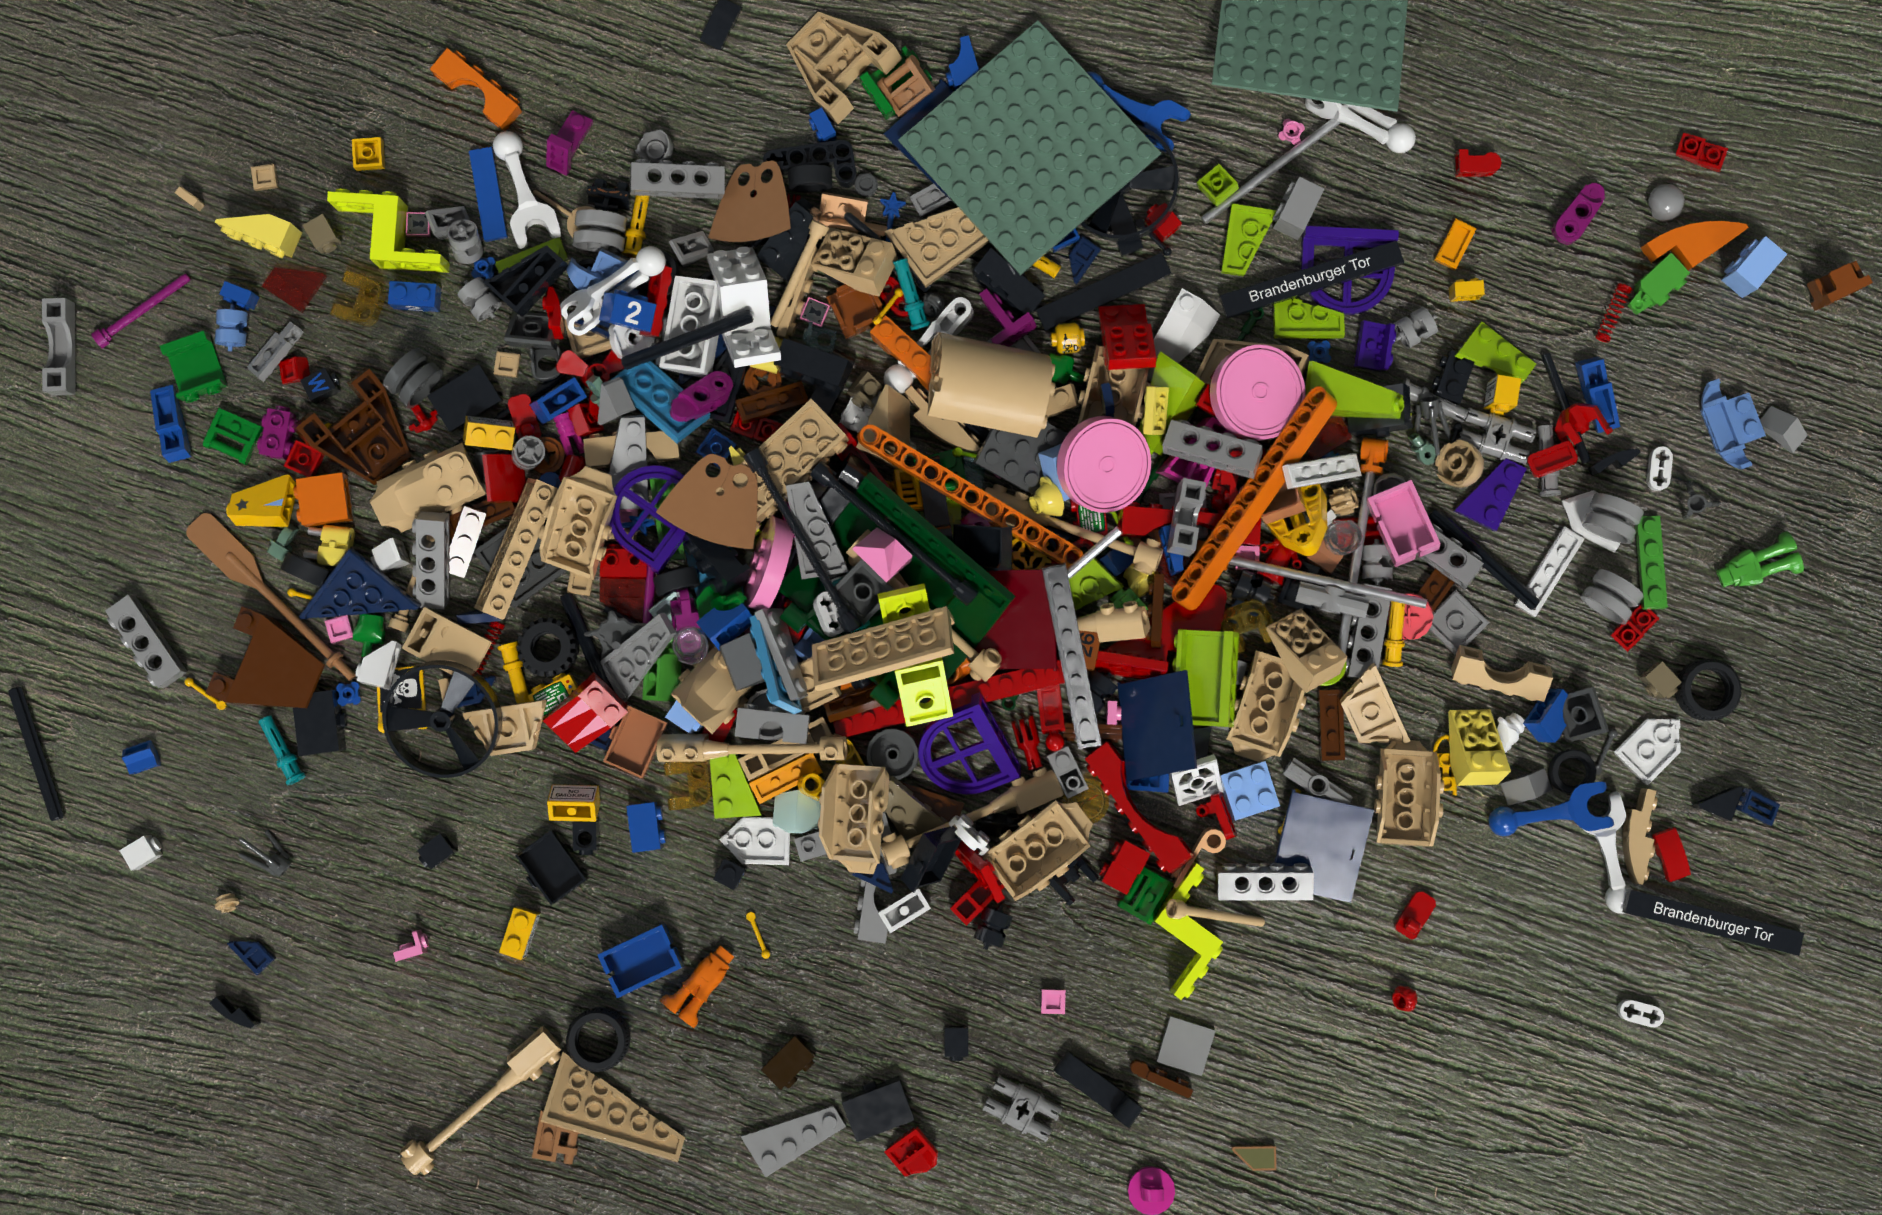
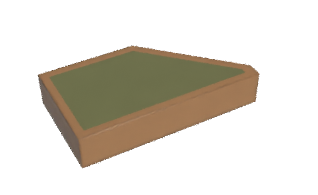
M1275 1145L1231 1146V1150L1253 1171L1277 1170Z

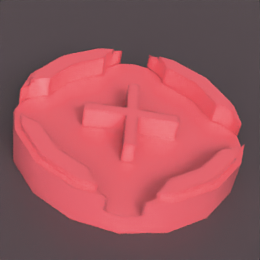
M1406 593V595L1423 598L1419 594ZM1428 601L1426 608L1405 604L1402 639H1419L1428 632L1434 618L1432 606ZM1390 603L1389 611H1388L1387 626L1389 625V615H1390L1391 603Z

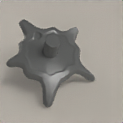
M611 610L609 611L608 619L602 621L598 629L587 631L584 633V636H595L599 639L602 646L600 660H602L610 652L619 649L622 643L645 626L646 623H631L624 617H617L614 611Z

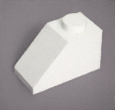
M390 538L372 549L374 555L371 557L372 564L382 573H388L411 564L404 543L395 538Z
M391 641L365 656L362 663H359L356 669L357 681L362 684L389 690L402 645Z
M918 888L915 893H909L878 914L888 931L892 933L931 908Z

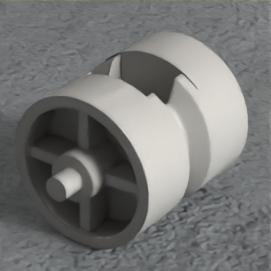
M465 219L453 222L447 229V236L455 260L462 264H471L478 261L483 255V247L476 224Z
M477 277L470 282L468 280L464 281L465 286L457 294L466 306H471L470 312L478 322L488 317L495 318L496 315L494 313L502 305V302L493 292H488L489 287L483 283L482 277Z
M1422 306L1412 312L1410 318L1405 316L1394 322L1397 333L1396 341L1400 340L1407 349H1410L1420 343L1421 338L1427 339L1438 332L1434 320L1437 318L1436 315H1431Z
M534 436L522 437L512 449V461L520 469L531 470L537 467L543 460L545 447L541 440Z
M1374 539L1375 544L1363 546L1362 560L1365 561V564L1362 566V579L1373 580L1375 586H1380V581L1393 579V566L1389 564V561L1392 559L1386 546L1379 544V539Z

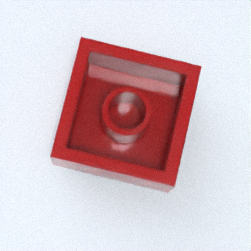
M589 403L577 404L567 409L577 436H589L604 430L603 425L598 424V416H592L589 413Z
M296 440L284 467L306 477L316 476L325 455Z

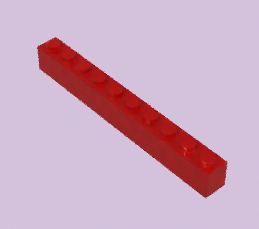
M1057 660V671H1053V669H1020L992 676L986 682L981 679L948 687L951 707L954 710L971 703V696L979 692L982 694L985 702L988 703L1065 684L1061 661ZM899 699L888 711L880 706L834 721L833 724L836 734L847 738L905 723L901 699Z

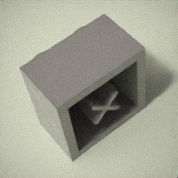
M1301 177L1298 178L1296 183L1291 181L1282 198L1286 202H1281L1272 219L1276 222L1273 229L1298 240L1304 232L1324 188Z

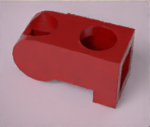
M1459 149L1455 154V177L1492 176L1501 167V158L1494 152H1489L1485 155H1468V149Z

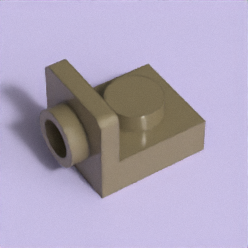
M863 370L847 393L852 397L851 401L857 407L872 409L875 405L871 401L883 386L868 371Z

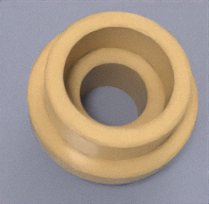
M233 893L221 895L216 898L215 909L221 910L222 913L231 912L236 909L235 906L239 904V899Z

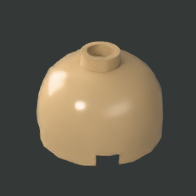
M1456 440L1457 442L1452 444L1447 443L1440 450V455L1437 456L1435 466L1438 467V478L1443 483L1457 488L1468 487L1475 483L1481 477L1484 470V459L1481 452L1473 444L1463 440Z

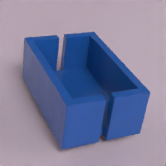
M665 923L597 955L605 973L608 974L612 971L615 973L608 980L616 998L685 966L677 948H671L670 946L674 941Z

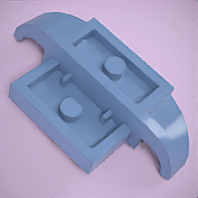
M601 248L593 267L588 266L586 269L580 266L575 259L571 258L567 267V273L578 290L587 289L612 275L628 261ZM634 272V273H632L631 275L627 276L625 279H623L621 282H619V283L616 284L613 288H611L607 293H609L610 291L614 290L615 288H617L618 286H620L622 283H624L625 281H627V280H628L629 278H631L636 272ZM635 288L628 293V297L632 298L635 295H642L638 294L639 290Z
M1720 380L1710 381L1706 384L1702 394L1700 412L1716 454H1719L1724 461L1737 469L1750 467L1752 462L1747 459L1743 451L1746 448L1745 443L1766 436L1750 393L1748 392L1727 400L1726 396L1722 397Z

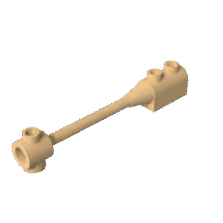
M994 484L993 488L987 487L985 489V492L1042 526H1051L1096 543L1105 537L1096 532L1051 517V515L1044 513L1035 514L1030 507L1029 501H1027L1029 496L1020 492H1015L1014 496L1007 494V488L998 484ZM988 503L985 507L988 515L993 516L996 513V507L993 503ZM1008 515L1006 517V524L1014 527L1016 525L1015 517ZM1147 538L1146 543L1141 541L1138 547L1118 540L1113 541L1108 546L1134 556V569L1148 575L1157 570L1163 554V549L1159 548L1161 543Z
M867 529L846 552L849 555L848 562L850 565L855 566L862 559L853 548L871 533L870 530ZM899 572L888 581L895 590L909 587ZM952 629L953 643L972 660L968 665L971 669V677L974 680L979 681L982 679L986 682L1001 666V655L993 648L983 649L978 653Z
M1136 601L1125 602L1123 608L1115 609L1113 603H1106L1101 605L1100 610H1097L1095 613L1077 618L1079 631L1097 632L1099 642L1146 638L1150 630L1147 610L1145 606H1138Z
M662 734L657 742V759L659 762H706L710 759L729 756V754L820 753L821 760H846L847 739L845 736L838 734L831 735L830 737H821L819 744L729 745L728 743L709 740V734Z
M1044 767L1032 772L1033 778L1025 780L1023 776L1012 781V787L991 801L989 805L966 814V816L973 822L989 814L999 813L1014 807L1018 814H1022L1059 798L1064 793L1053 770L1047 771ZM949 822L927 832L950 827ZM895 832L883 837L881 852L887 865H891L892 869H896L909 863V857H911L909 849L917 846L922 834L906 841L902 835L896 836Z
M544 1026L540 1027L507 1056V1064L510 1067L499 1078L494 1087L427 1145L422 1141L417 1143L413 1139L401 1149V1160L405 1167L414 1175L420 1172L423 1175L429 1173L435 1166L432 1163L435 1160L432 1152L501 1092L510 1089L522 1081H526L529 1077L532 1081L536 1080L543 1073L541 1067L548 1062L550 1065H553L560 1059L561 1054L559 1051L562 1050V1047Z

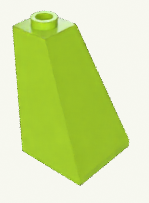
M1160 352L1150 386L1169 387L1166 420L1167 433L1171 420L1187 421L1196 409L1197 406L1195 404L1207 384L1163 352ZM1142 417L1139 431L1148 443L1150 454L1152 455L1156 452L1162 456V445L1166 433L1165 435L1143 434Z
M1309 361L1305 397L1312 388L1317 386L1323 387L1337 401V407L1332 413V417L1400 419L1401 412L1404 409L1403 395L1318 362Z

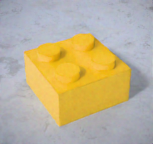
M381 137L352 139L353 168L356 171L385 169L384 141Z
M1473 278L1470 281L1459 279L1449 287L1450 302L1479 300L1485 295L1484 280H1479V278Z

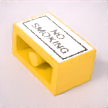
M1497 375L1488 381L1483 409L1502 416L1504 413L1517 407L1521 378Z
M466 416L463 434L464 444L512 450L515 426L513 421Z
M552 785L547 800L549 820L596 822L600 808L599 786Z
M521 906L514 907L499 953L519 960L525 959L541 913Z

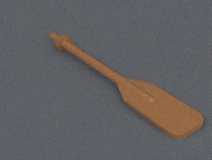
M203 513L188 526L186 531L187 537L229 579L257 589L328 659L326 665L329 668L335 666L349 681L356 676L341 660L343 654L340 651L334 653L264 583L255 557L213 515Z

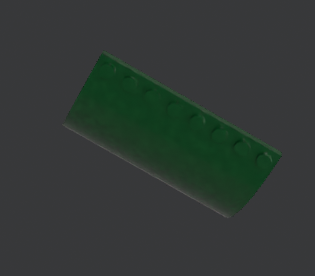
M870 472L856 490L855 495L858 496V499L860 498L872 510L877 512L879 516H882L886 522H889L893 528L895 527L907 539L912 541L914 545L919 547L921 551H924L928 557H931L935 563L937 562L940 567L942 566V569L944 568L949 572V575L951 574L960 581L966 580L979 591L975 599L966 606L952 594L954 590L950 588V585L945 580H942L938 574H935L931 568L929 569L926 564L924 565V562L922 563L914 555L911 561L899 571L909 587L925 584L931 610L945 606L948 607L955 622L951 625L952 629L975 649L1016 596ZM849 502L830 527L849 570L853 566L848 562L849 555L846 553L848 549L867 529L871 532L877 527L882 530V527L880 528L875 524V521L870 520L851 502ZM798 564L782 580L778 590L792 602L781 614L780 619L796 633H799L808 625L824 640L846 635L844 631L836 637H829L824 634L814 610L813 602L820 593L826 592L827 589H825L824 584H822L818 577L802 579ZM824 599L820 602L821 606L828 607L830 605L829 601L826 602ZM902 608L900 613H908L911 608ZM879 609L869 619L871 623L869 626L854 632L882 625L881 610ZM831 622L829 627L836 630L838 624ZM954 643V654L942 657L946 681L968 657ZM894 671L869 677L877 685L869 696L887 711L900 698ZM923 698L920 700V703H927L931 698Z

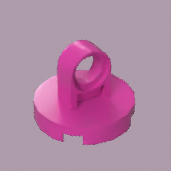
M1142 1167L1130 1178L1128 1183L1129 1200L1134 1208L1143 1214H1161L1174 1201V1182L1169 1174L1159 1167Z

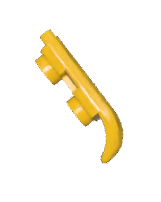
M1442 735L1437 739L1433 752H1437L1442 740L1447 739L1449 742V735ZM1437 753L1439 767H1442L1441 780H1444V791H1452V795H1457V784L1452 768L1451 777L1449 776V767H1451L1450 753Z

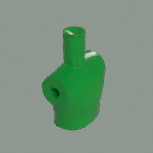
M1051 352L1048 354L1052 364H1055L1052 382L1056 386H1065L1069 379L1083 384L1084 375L1072 370L1075 361L1072 357L1066 355L1059 356Z
M359 614L357 625L353 630V640L363 643L361 657L364 658L372 652L373 644L384 643V617Z

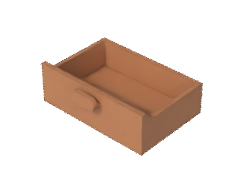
M1285 481L1261 517L1264 522L1269 524L1306 511L1301 488L1287 489Z
M628 706V713L622 718L619 727L614 725L609 738L612 739V742L603 762L644 779L657 751L658 739L665 733L669 723L632 706Z

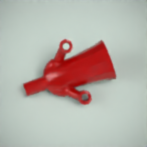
M1277 538L1273 542L1260 545L1259 550L1264 554L1268 550L1273 549L1265 563L1288 568L1292 558V567L1297 570L1301 568L1302 562L1299 560L1297 552L1284 547ZM1261 571L1257 572L1259 576L1269 579L1275 584H1283V576Z

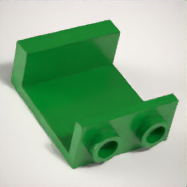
M906 46L901 48L902 54L900 56L902 60L887 75L878 69L871 75L866 72L860 76V84L886 120L896 113L879 89L877 82L883 77H888L903 65L905 59L910 55H914L918 59L913 50L909 52ZM924 69V73L931 82L933 80L931 75ZM909 71L891 85L892 90L895 91L914 76L913 73Z
M203 330L160 345L162 355L169 359L179 389V393H176L178 399L191 403L199 400V396L207 393L208 395H215L222 392V388L228 387L211 335Z

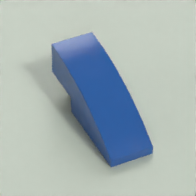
M1596 356L1575 362L1586 404L1597 405L1610 428L1620 427L1612 383L1608 381L1604 359ZM1597 418L1594 419L1592 422L1596 432H1605Z
M169 385L150 390L155 429L160 437L162 456L168 463L190 458L191 451L180 403L176 397L175 387Z

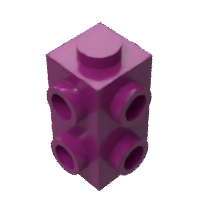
M276 406L275 409L268 408L267 414L263 415V435L259 437L257 443L260 455L287 460L294 445L292 442L293 433H296L291 426L298 422V419H296L297 415L291 413L290 408Z

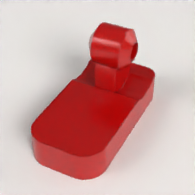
M526 393L512 396L508 400V407L518 439L525 436L540 438L541 430L537 417L529 405L532 403L531 398Z
M1565 441L1531 454L1528 457L1527 463L1531 474L1534 477L1540 478L1576 464L1578 456L1572 443Z
M1221 792L1211 795L1210 802L1200 804L1197 807L1196 813L1199 817H1206L1208 814L1216 813L1226 840L1237 836L1235 826Z
M1415 892L1394 924V929L1409 939H1415L1436 907L1435 899L1425 892Z

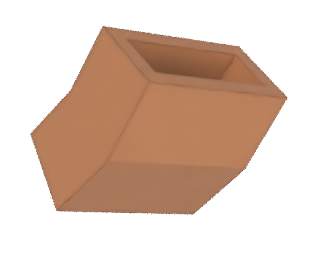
M1323 538L1317 553L1312 556H1306L1305 560L1314 566L1320 567L1329 576L1345 552Z

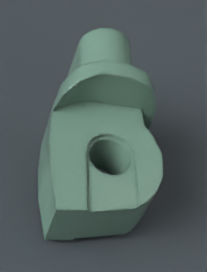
M592 375L586 383L593 392L590 397L592 403L597 404L599 407L601 384L603 381L599 376Z
M1413 433L1408 437L1412 443L1411 450L1416 453L1417 459L1421 463L1430 465L1436 461L1435 447L1429 441L1422 439L1417 433Z
M292 524L289 527H284L278 539H270L271 545L266 552L283 561L288 552L292 553L290 544L299 529Z

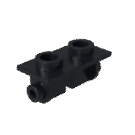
M992 813L978 819L975 830H981L985 834L996 836L997 828H1001L1002 835L1009 829L1012 832L1018 829L1017 823L1024 819V817L1015 813Z

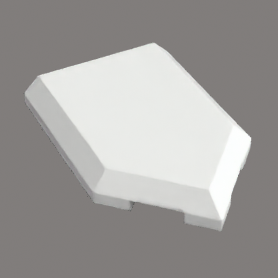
M1593 490L1562 500L1571 530L1581 537L1615 553L1620 543L1595 535L1582 526L1586 514L1594 512L1590 507V503L1594 494L1598 492Z
M1646 719L1614 751V754L1643 783L1649 785L1681 752V743H1679L1680 719Z
M743 817L719 839L741 864L789 865L790 833L773 826V817Z

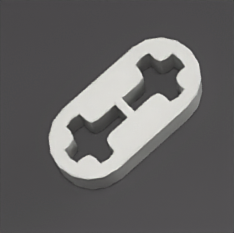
M1667 447L1655 448L1649 454L1646 482L1653 491H1661L1667 488L1671 481L1673 454ZM1660 452H1662V456L1666 457V460L1661 462V467H1659L1660 460L1656 458V455L1660 454ZM1660 471V479H1663L1664 482L1657 486V482L1653 481V478L1657 477Z
M822 592L814 599V610L824 634L829 637H836L843 632L837 620L840 616L828 592ZM824 599L826 602L829 601L830 605L828 607L821 606L820 602ZM831 622L838 624L836 630L829 627Z
M1625 999L1617 1006L1618 1015L1626 1021L1654 1028L1660 1026L1664 1021L1663 1011L1653 1005ZM1631 1004V1008L1638 1010L1637 1015L1629 1013L1627 1017L1624 1007H1629ZM1654 1010L1657 1019H1652L1650 1023V1019L1644 1017L1643 1013H1652Z

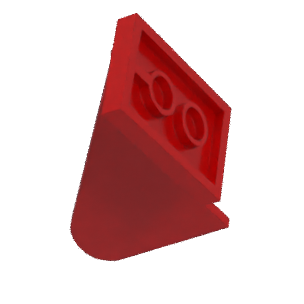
M1213 585L1201 604L1194 610H1188L1176 601L1163 610L1161 648H1152L1151 640H1147V636L1141 639L1119 640L1109 648L1098 651L1094 670L1103 674L1110 672L1111 675L1140 680L1165 675L1168 670V651L1177 652V648L1174 646V638L1178 634V629L1220 631L1227 600L1225 589L1219 585ZM1152 618L1149 619L1150 626H1152Z

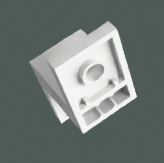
M739 247L736 250L730 251L718 250L707 254L708 264L717 284L720 320L745 310H750L754 319L750 324L722 334L734 367L781 360V352L770 325L767 279L753 247Z

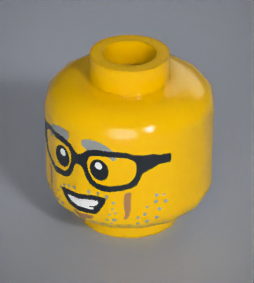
M1077 323L1058 324L1055 332L1051 333V346H1056L1059 354L1078 353L1081 347L1085 346L1084 329L1080 328Z

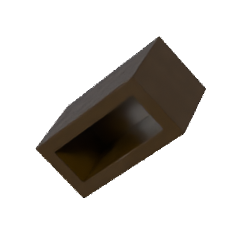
M796 1034L762 1067L761 1071L780 1091L784 1087L789 1089L798 1080L796 1075L801 1070L806 1072L815 1063L812 1059L816 1054Z

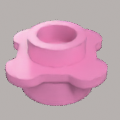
M1285 119L1283 121V129L1279 132L1278 137L1281 141L1287 140L1293 145H1297L1301 141L1300 135L1305 130V127L1302 123Z

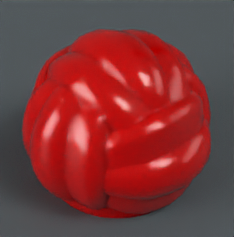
M1398 986L1394 990L1392 1001L1397 1009L1410 1012L1415 1009L1418 997L1414 989L1408 986Z

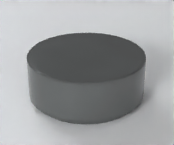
M863 173L856 178L855 190L861 197L868 198L877 192L878 182L875 176L870 173Z

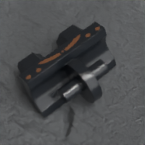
M596 178L593 185L588 186V204L595 205L596 209L609 212H618V209L630 210L631 203L627 183H616L614 190L607 188V181Z

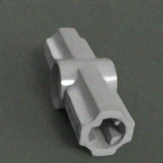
M1300 581L1295 602L1320 607V610L1334 614L1344 613L1365 619L1370 598L1346 593L1345 590L1336 587H1321Z
M1294 757L1282 773V775L1313 796L1350 804L1353 798L1350 794L1330 782L1325 776L1318 774ZM1315 779H1320L1323 783V788L1319 792H1315L1312 788V782Z

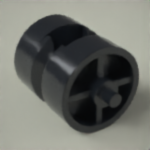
M1242 569L1236 580L1233 578L1230 580V583H1233L1234 586L1231 597L1242 602L1249 600V605L1261 610L1266 601L1269 599L1274 600L1275 596L1271 595L1273 581L1264 577L1257 579L1254 573Z
M1093 670L1088 677L1095 712L1099 714L1105 706L1104 698H1110L1118 687L1110 681V672L1102 675L1098 671Z
M999 904L998 908L995 909L986 906L983 909L981 919L984 923L983 925H978L973 937L983 941V949L988 950V947L992 945L1000 948L1003 947L1006 936L1003 930L1010 927L1013 916L1004 913V910H1002L1004 905Z

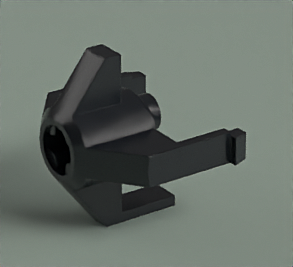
M1081 856L1068 865L1069 870L1062 876L1057 877L1054 875L1049 879L1050 885L1069 906L1076 900L1063 884L1066 885L1070 880L1073 883L1081 877L1079 869L1093 883L1099 878L1098 874L1091 869Z

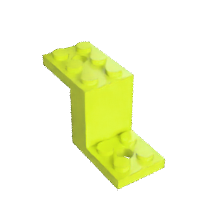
M336 189L335 192L328 191L327 201L338 211L373 213L370 260L380 269L449 273L450 263L438 251L425 250L424 253H415L416 250L405 248L406 212H408V206L399 196H396V193L385 191L382 192V195H378L368 190L350 193V190Z
M925 584L877 594L883 624L930 611ZM902 608H911L908 613H900ZM942 657L894 670L906 727L953 717ZM923 698H931L927 703H920V700Z
M1194 862L1177 888L1173 887L1153 920L1197 952L1169 990L1180 1000L1184 997L1188 998L1195 989L1193 984L1196 979L1204 977L1209 969L1207 964L1211 958L1216 959L1223 950V947H1221L1223 941L1189 916L1174 919L1169 918L1166 913V906L1169 900L1177 899L1186 903L1190 897L1188 891L1192 886L1197 887L1204 878L1202 874L1204 868Z

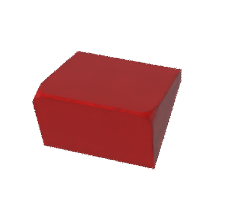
M295 356L282 360L279 363L281 381L284 385L300 382L301 379L310 375L308 359L306 357Z

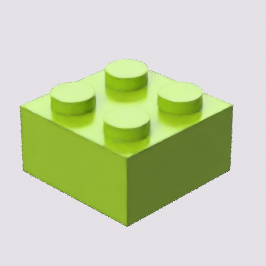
M1220 164L1216 165L1197 181L1198 188L1216 207L1239 189L1238 182Z

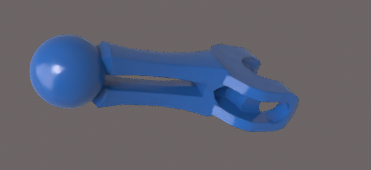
M1087 72L1122 111L1133 117L1144 128L1157 134L1168 145L1171 152L1173 151L1174 143L1162 133L1161 124L1170 118L1181 122L1187 121L1191 116L1188 109L1172 100H1164L1154 106L1136 102L1105 85L1098 73ZM1145 135L1156 148L1166 152L1157 141Z
M1601 781L1579 785L1575 788L1568 801L1549 808L1515 812L1506 806L1497 807L1490 813L1488 824L1496 835L1509 836L1518 827L1545 820H1573L1580 828L1586 831L1610 828L1614 826V820L1609 816H1594L1587 807L1591 796L1606 791L1607 784Z

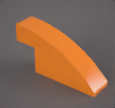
M1730 221L1692 223L1661 234L1640 249L1651 263L1670 250L1689 271L1749 227L1744 223Z

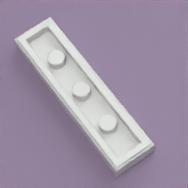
M1356 453L1282 466L1287 489L1362 476Z
M1564 526L1526 585V588L1540 600L1539 604L1531 610L1517 599L1514 605L1532 617H1536L1583 543L1584 538Z

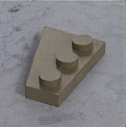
M889 776L888 805L885 812L905 841L948 822L942 816L939 817L931 811L932 808L928 804H923L914 797L913 792L894 776Z

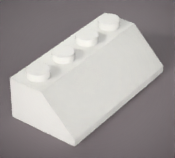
M675 276L664 341L720 320L717 284L714 280ZM719 335L662 356L659 367L690 376L705 377L713 372Z

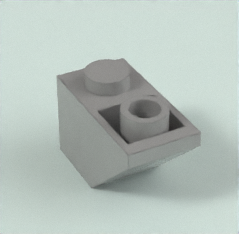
M1068 746L1046 756L1067 799L1089 789Z

